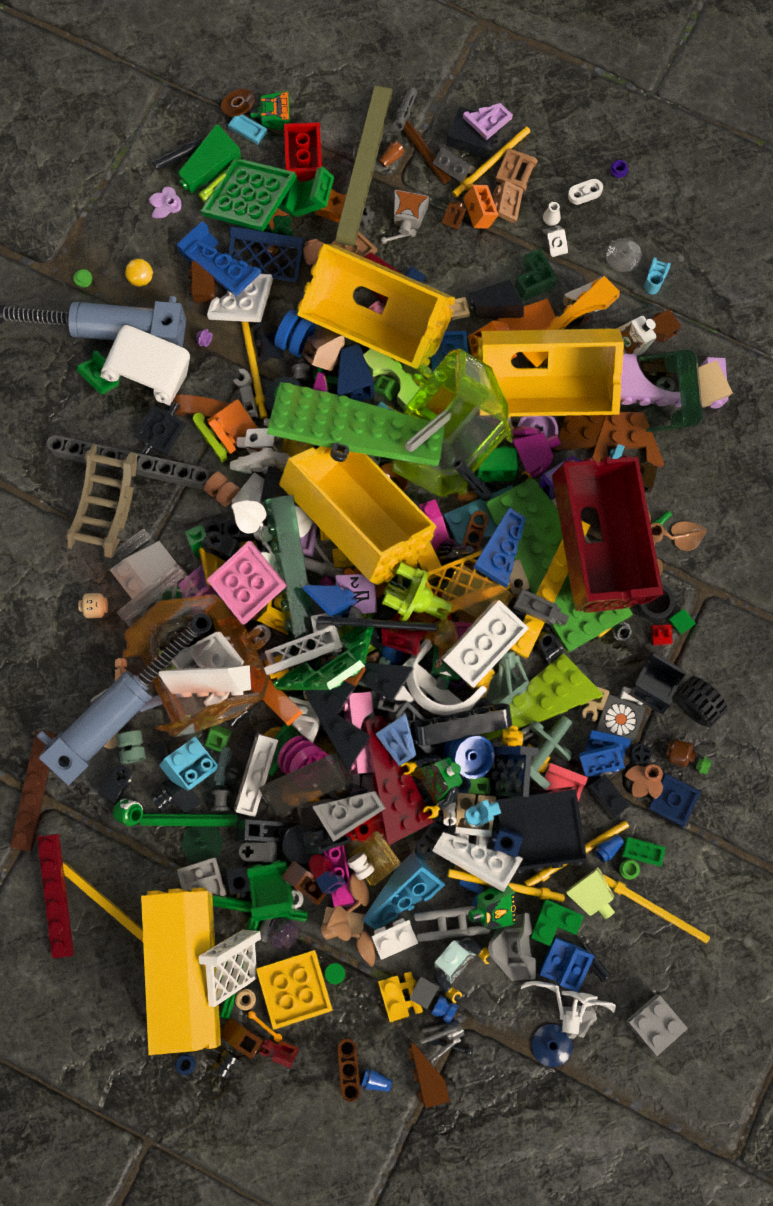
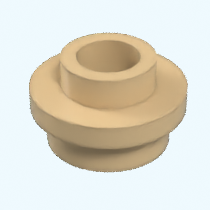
M249 989L240 990L235 998L237 1007L241 1010L251 1009L256 1002L254 992ZM245 995L250 999L247 1004L242 1001V997Z

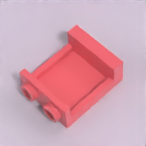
M552 763L548 766L544 776L551 784L547 790L576 786L578 801L588 777Z

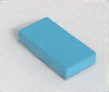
M243 114L233 117L228 124L229 129L257 145L267 133V128Z

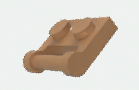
M508 148L495 181L499 183L504 181L510 182L522 188L523 192H525L529 176L538 160L535 157ZM523 162L527 165L519 181L516 180V176Z

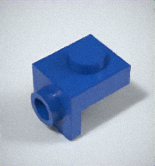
M460 880L459 886L476 893L471 904L476 906V897L483 892L484 887L477 883Z

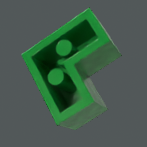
M543 900L532 928L533 933L530 934L529 938L550 946L557 928L569 934L577 935L584 916L549 900Z

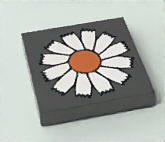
M608 695L596 731L631 739L630 745H633L646 708Z

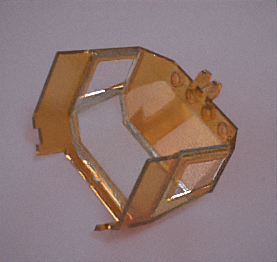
M215 594L159 601L125 631L127 649L123 650V658L141 655L146 668H148L147 666H150L155 661V658L157 659L163 653L162 651L169 647L160 645L156 641L158 629L165 623L173 620H183L188 623L192 620L195 613L204 610L217 619L223 636H230L231 639L228 642L230 644L233 643L234 650L237 651L244 661L243 666L250 665L251 690L243 691V695H231L230 692V696L227 699L208 706L203 702L209 696L197 697V693H192L191 697H180V694H172L159 674H157L156 678H153L152 681L172 723L159 725L155 729L169 732V735L173 737L195 733L241 716L265 697L269 675H266L265 667L256 650L262 648L266 642L264 639H261L253 644L251 640L256 638L261 631L257 628L248 633L244 624H241L225 602ZM193 660L186 668H196L198 665ZM171 662L167 664V667L163 668V671L177 668Z

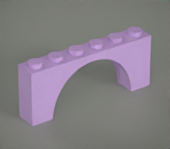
M623 354L621 404L639 403L642 406L657 404L658 406L675 405L676 407L692 405L686 390L671 392L656 387L641 372L636 354ZM708 357L701 364L703 366L717 360L727 380L725 358ZM728 397L715 401L709 406L711 408H720L728 401Z

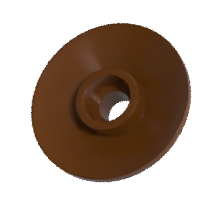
M237 89L230 92L221 103L223 113L231 117L246 113L254 104V94L248 89Z

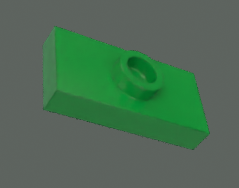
M626 837L621 857L662 867L666 847Z

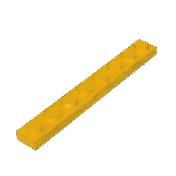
M582 521L585 537L590 527V524H587ZM563 538L536 593L537 596L553 603L568 574ZM526 614L523 623L529 629L509 650L515 651V654L525 659L529 657L545 623Z

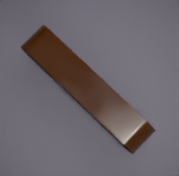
M476 511L470 517L461 546H472L473 552L471 554L479 551L488 523V516L483 511ZM474 518H481L483 524L477 525L474 522ZM474 535L477 538V542H470L468 536ZM462 554L458 555L456 560L463 558ZM466 561L462 569L472 573L475 563ZM453 569L450 579L455 580L458 570ZM465 574L466 577L464 579H457L458 582L468 585L470 575ZM452 582L448 583L446 592L450 593L453 585ZM455 584L454 588L459 590L460 596H463L466 588Z

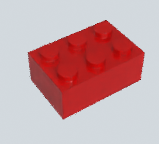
M320 122L284 124L286 170L295 172L296 179L300 182L315 178L317 168L322 167Z

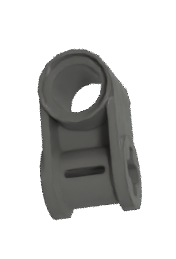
M244 843L239 848V856L244 862L271 864L277 861L278 843ZM247 848L254 852L250 854L249 858H246V855L243 854Z

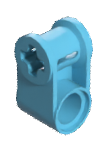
M654 257L644 284V289L647 293L653 295L659 292L671 263L668 262L666 264Z

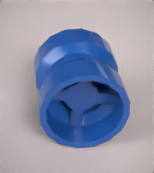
M440 995L431 1014L436 1017L442 1016L443 1021L449 1024L457 1011L458 1005L453 1002L449 1004L446 998Z

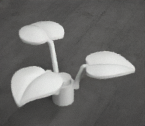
M246 500L232 504L231 507L238 528L245 533L254 532L255 539L262 541V545L269 550V553L262 552L261 554L278 575L282 577L287 568L286 560L279 553L273 554V550L267 542L272 540L274 532L287 530L290 538H301L308 533L313 520L300 506H292L287 508L282 515V522L285 526L271 529L270 527L263 526L262 521L266 518V511L260 503Z
M529 981L521 985V989L536 985L546 987L556 993L560 1019L563 1020L562 1032L579 1034V1024L582 1022V1016L588 1006L600 1005L608 1008L613 1013L616 1009L615 1004L597 1000V996L588 993L562 991V995L574 997L572 1011H566V1015H564L559 986L541 981ZM578 1000L583 1003L580 1013L576 1012Z

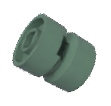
M129 731L116 735L117 746L121 748L119 752L121 764L135 763L146 759L145 749L141 746L143 743L141 731Z

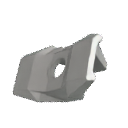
M528 913L517 914L516 924L497 928L489 942L488 950L490 956L511 981L536 979L535 958H532L530 954L529 935L533 932ZM516 941L518 946V953H516L513 949V944Z

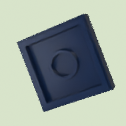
M665 773L661 779L663 785L662 793L656 799L652 798L648 809L681 827H685L701 791Z

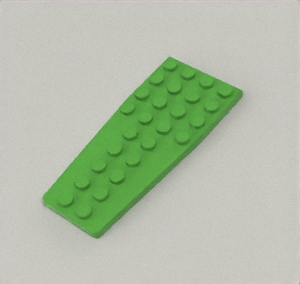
M280 382L267 434L332 448L335 443L340 442L339 444L347 445L350 452L438 466L441 458L444 426L438 429L413 452H409L404 448L405 442L430 421L353 400L347 396H338L326 391H318L308 387Z
M530 478L488 501L486 510L496 528L509 507L526 517L514 561L520 559L530 586L529 591L536 595L561 543L562 532L558 509L536 480ZM568 572L554 601L558 605L557 607L561 608L560 612L569 616L565 626L557 623L549 625L567 653L618 623L630 618L633 613L629 608L592 613L575 611Z

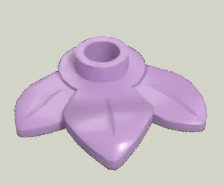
M164 187L162 193H154L149 198V202L155 207L152 213L153 218H164L170 212H178L182 206L181 199L176 195L172 187Z

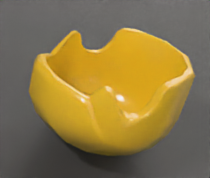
M134 259L128 263L125 277L131 285L141 287L151 281L153 270L148 262L143 259Z

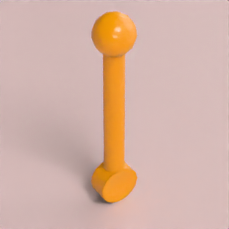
M254 1011L248 1012V1017L254 1019L268 1031L276 1042L282 1040V1035L276 1034L256 1016Z

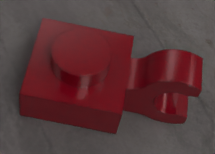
M265 1039L260 1054L266 1057L273 1056V1062L291 1069L299 1048L281 1040L279 1044H275L271 1040Z

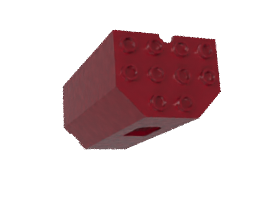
M624 455L618 459L604 457L600 459L601 462H596L593 458L584 459L582 462L567 460L552 474L575 611L592 613L626 609L637 605L638 602L640 605L649 603L663 595L638 457H631L630 455ZM591 507L597 512L602 542L586 544L581 520L583 508Z

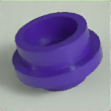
M617 160L612 163L610 172L614 177L622 178L626 176L628 166L623 160Z

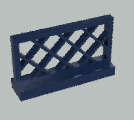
M231 226L228 255L233 259L238 256L241 261H244L240 253L248 248L254 257L246 262L247 265L256 259L261 266L260 270L265 271V273L261 274H269L265 267L274 262L279 271L274 275L271 274L273 279L298 282L305 238ZM235 238L242 239L246 245L239 252L234 247ZM255 242H259L264 248L257 255L250 247ZM273 245H277L282 252L273 258L268 249ZM290 248L298 249L297 257L291 261L285 252ZM266 251L272 260L263 265L258 256ZM282 254L289 261L283 268L276 262V259ZM289 265H292L295 270L294 278L287 277L283 272Z

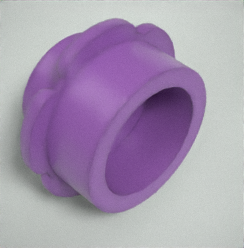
M208 329L198 332L196 340L199 346L207 347L210 344L212 333Z

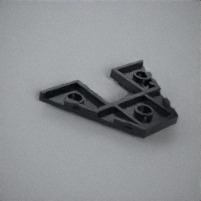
M325 659L324 663L320 668H322L332 660ZM365 663L366 670L359 682L394 702L414 668ZM343 681L342 685L331 690H306L305 695L345 767L347 770H351L371 738L369 734L339 715L357 685L354 686Z

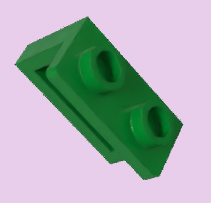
M96 350L93 352L92 359L78 365L77 372L103 395L118 386L120 377L114 382L101 378V370L106 358Z

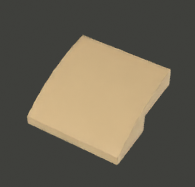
M717 360L680 376V380L695 410L709 406L713 402L729 397L733 393Z

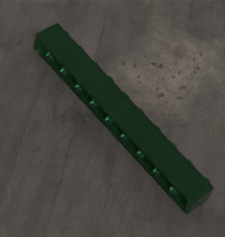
M293 495L270 498L265 500L266 503L264 504L266 515L269 518V523L267 524L268 533L272 536L271 551L275 554L276 559L274 569L287 584L281 591L282 600L280 602L281 609L285 613L286 618L284 620V628L288 631L289 639H287V643L312 634L311 616H314L310 595L303 589L305 585H308ZM308 639L305 647L310 650L315 649V641ZM292 645L290 648L291 654L297 656L300 648ZM320 656L306 661L315 672L322 666ZM300 664L292 666L291 668L294 669Z

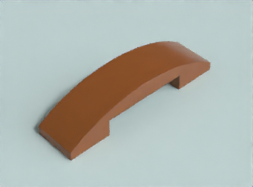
M176 395L173 399L174 402L180 405L175 414L186 417L187 415L194 416L196 413H202L204 418L209 419L229 405L226 402L193 395Z

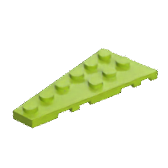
M563 654L534 677L526 686L527 690L519 696L516 694L511 698L512 702L509 705L512 726H518V730L528 727L530 722L544 721L564 713L568 709L584 705L590 700L601 698L603 693ZM503 729L482 733L481 735L492 742L501 738Z

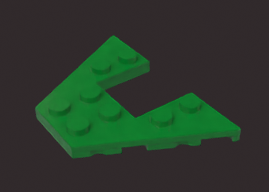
M356 626L339 638L340 642L347 651L315 672L307 662H303L275 681L273 685L277 690H331L332 688L339 687L345 679L357 675L360 669L365 666L374 627Z

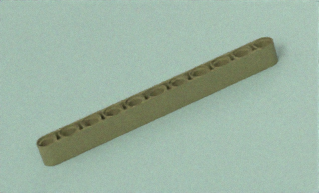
M377 85L374 87L337 230L336 244L355 246L392 99V88Z

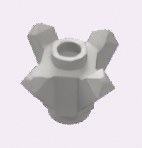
M577 1006L576 1012L580 1013L582 1006ZM592 1006L586 1007L582 1022L579 1024V1034L567 1033L569 1038L574 1039L576 1036L584 1038L590 1025L597 1020L596 1012ZM563 1007L564 1015H566V1011H572L573 1007Z

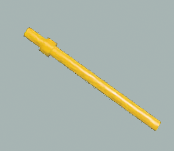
M527 126L522 129L471 176L466 177L463 182H460V185L452 191V195L457 198L464 190L471 188L473 182L502 158L508 148L512 149L529 134L530 129Z
M241 321L256 394L254 398L255 404L258 406L260 419H265L268 417L265 407V395L262 392L249 322Z
M624 820L586 843V853L594 849L598 844L628 828V823ZM543 867V870L537 871L536 875L527 879L524 883L526 886L532 887L540 881L544 882L549 879L551 874L561 868Z
M453 869L448 870V877L492 886L471 873ZM511 882L508 884L515 892L537 896L541 900L551 899L563 902L565 899L564 894L552 892L548 888L541 887L539 889Z
M603 874L609 887L613 888L615 893L623 894L704 943L709 941L710 936L628 889L626 884L621 881L617 882Z

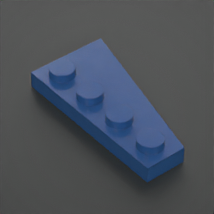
M195 241L184 252L189 260L196 261L214 277L215 281L235 297L261 274L259 268H253L244 261L235 260L230 255L222 254L215 248L199 241Z
M510 507L473 568L504 588H507L509 585V577L513 569L514 558L518 550L517 546L526 517Z

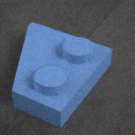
M405 714L376 733L399 766L416 755Z

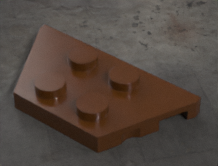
M566 415L558 437L561 444L556 446L553 452H560L561 450L575 451L581 448L593 449L605 415Z

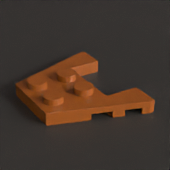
M620 412L619 415L605 416L592 457L594 461L601 462V458L608 457L607 449H616L617 445L620 444L625 446L624 449H645V462H650L653 466L663 467V459L644 412Z

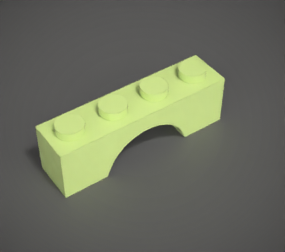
M373 349L363 354L370 374L373 377L387 375L398 382L400 392L397 396V403L408 415H411L426 403V391L424 388L416 385L411 374L405 373L397 360H393L391 357Z

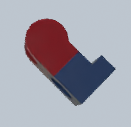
M314 855L310 858V870L322 893L331 894L346 884L343 876L334 873L329 857Z

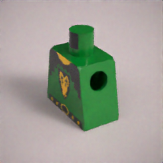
M509 885L504 892L492 887L476 897L477 908L468 911L472 923L480 921L489 930L516 924L515 891Z

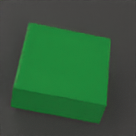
M682 609L668 620L679 636L696 624L685 609Z

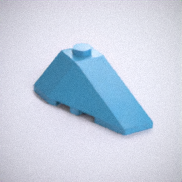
M412 852L396 868L362 920L374 930H377L397 919L398 914L408 909L410 911L414 909L413 905L423 899L425 902L431 899L445 886V883L424 860L418 858Z

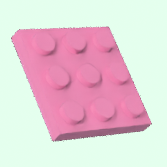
M248 541L207 579L241 624H246L287 586L251 541Z

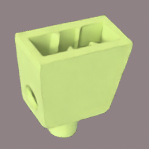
M599 867L568 888L566 892L590 916L599 911L604 919H607L615 913L608 904L613 900L614 895Z

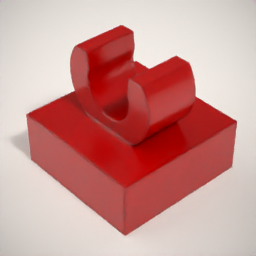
M671 625L651 626L652 646L673 644Z

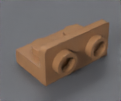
M507 181L496 186L493 195L499 217L512 223L517 221L523 193L522 188Z

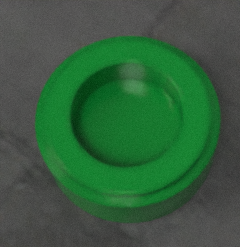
M337 963L330 964L325 970L326 980L331 984L341 983L345 978L343 966Z

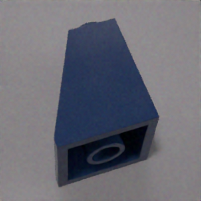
M350 344L341 349L337 395L347 396L350 399L362 402L374 398V382L360 345Z

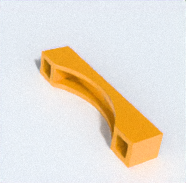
M605 276L601 279H596L587 292L583 291L574 304H569L560 317L556 316L550 322V326L546 330H564L569 323L585 313L607 309L620 297V291ZM548 351L522 352L523 357L533 368H542L548 363Z

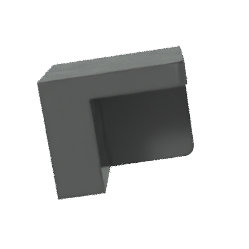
M420 976L410 996V1000L428 1009L439 987Z

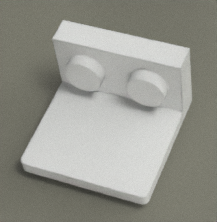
M402 918L393 922L394 927L386 930L384 926L374 931L375 935L372 936L381 960L418 944L410 925V920L405 921Z

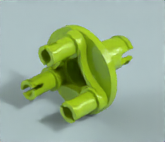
M400 562L396 574L410 579L412 583L407 590H402L388 583L383 593L385 597L382 604L397 610V613L401 614V621H407L413 611L416 613L426 612L441 620H446L447 612L438 608L450 612L452 604L433 595L431 590L425 586L429 573L419 568L414 569Z

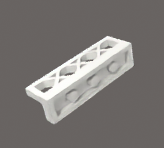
M335 625L265 651L270 665L264 668L266 675L343 648ZM331 631L334 642L328 644L322 641L325 633ZM308 639L317 642L315 649L310 650L305 647ZM292 645L300 648L297 656L289 654ZM276 651L283 654L281 662L275 663L272 655Z
M256 732L235 802L234 810L236 812L252 817L256 816L278 742L277 739Z

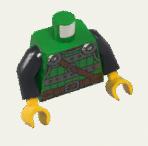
M428 754L415 759V762L407 761L401 765V767L404 765L409 766L410 770L404 773L406 775L412 773L418 767L417 772L433 803H437L435 806L424 808L423 812L432 810V815L428 818L437 817L440 809L444 810L456 801L459 791L458 787L462 784V779L459 775L461 767L458 763H453L451 758L443 759L441 756Z

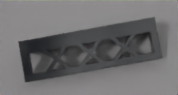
M404 701L396 712L389 711L384 718L392 723L401 717L400 715L407 708L411 712V720H408V723H411L409 728L414 747L423 756L428 754L441 756V749L445 747L446 742H442L444 744L442 746L441 743H437V746H420L417 744L414 724L426 719L408 701Z

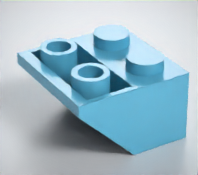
M196 737L164 758L159 765L172 782L187 791L220 768Z

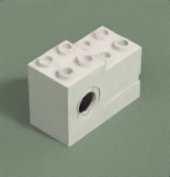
M495 600L441 659L474 688L529 627L500 600Z

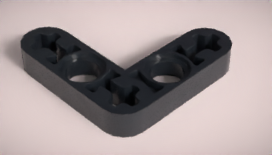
M417 787L421 797L424 798L425 804L437 805V803H433L428 793ZM441 809L438 811V816L432 818L434 822L431 823L415 847L416 856L422 860L431 857L434 853V846L439 838H432L430 831L433 829L438 830L441 837L443 832L447 833L452 826L450 819H448L449 826L444 824L442 827L439 825L444 817ZM426 843H431L427 851L422 853L421 850Z

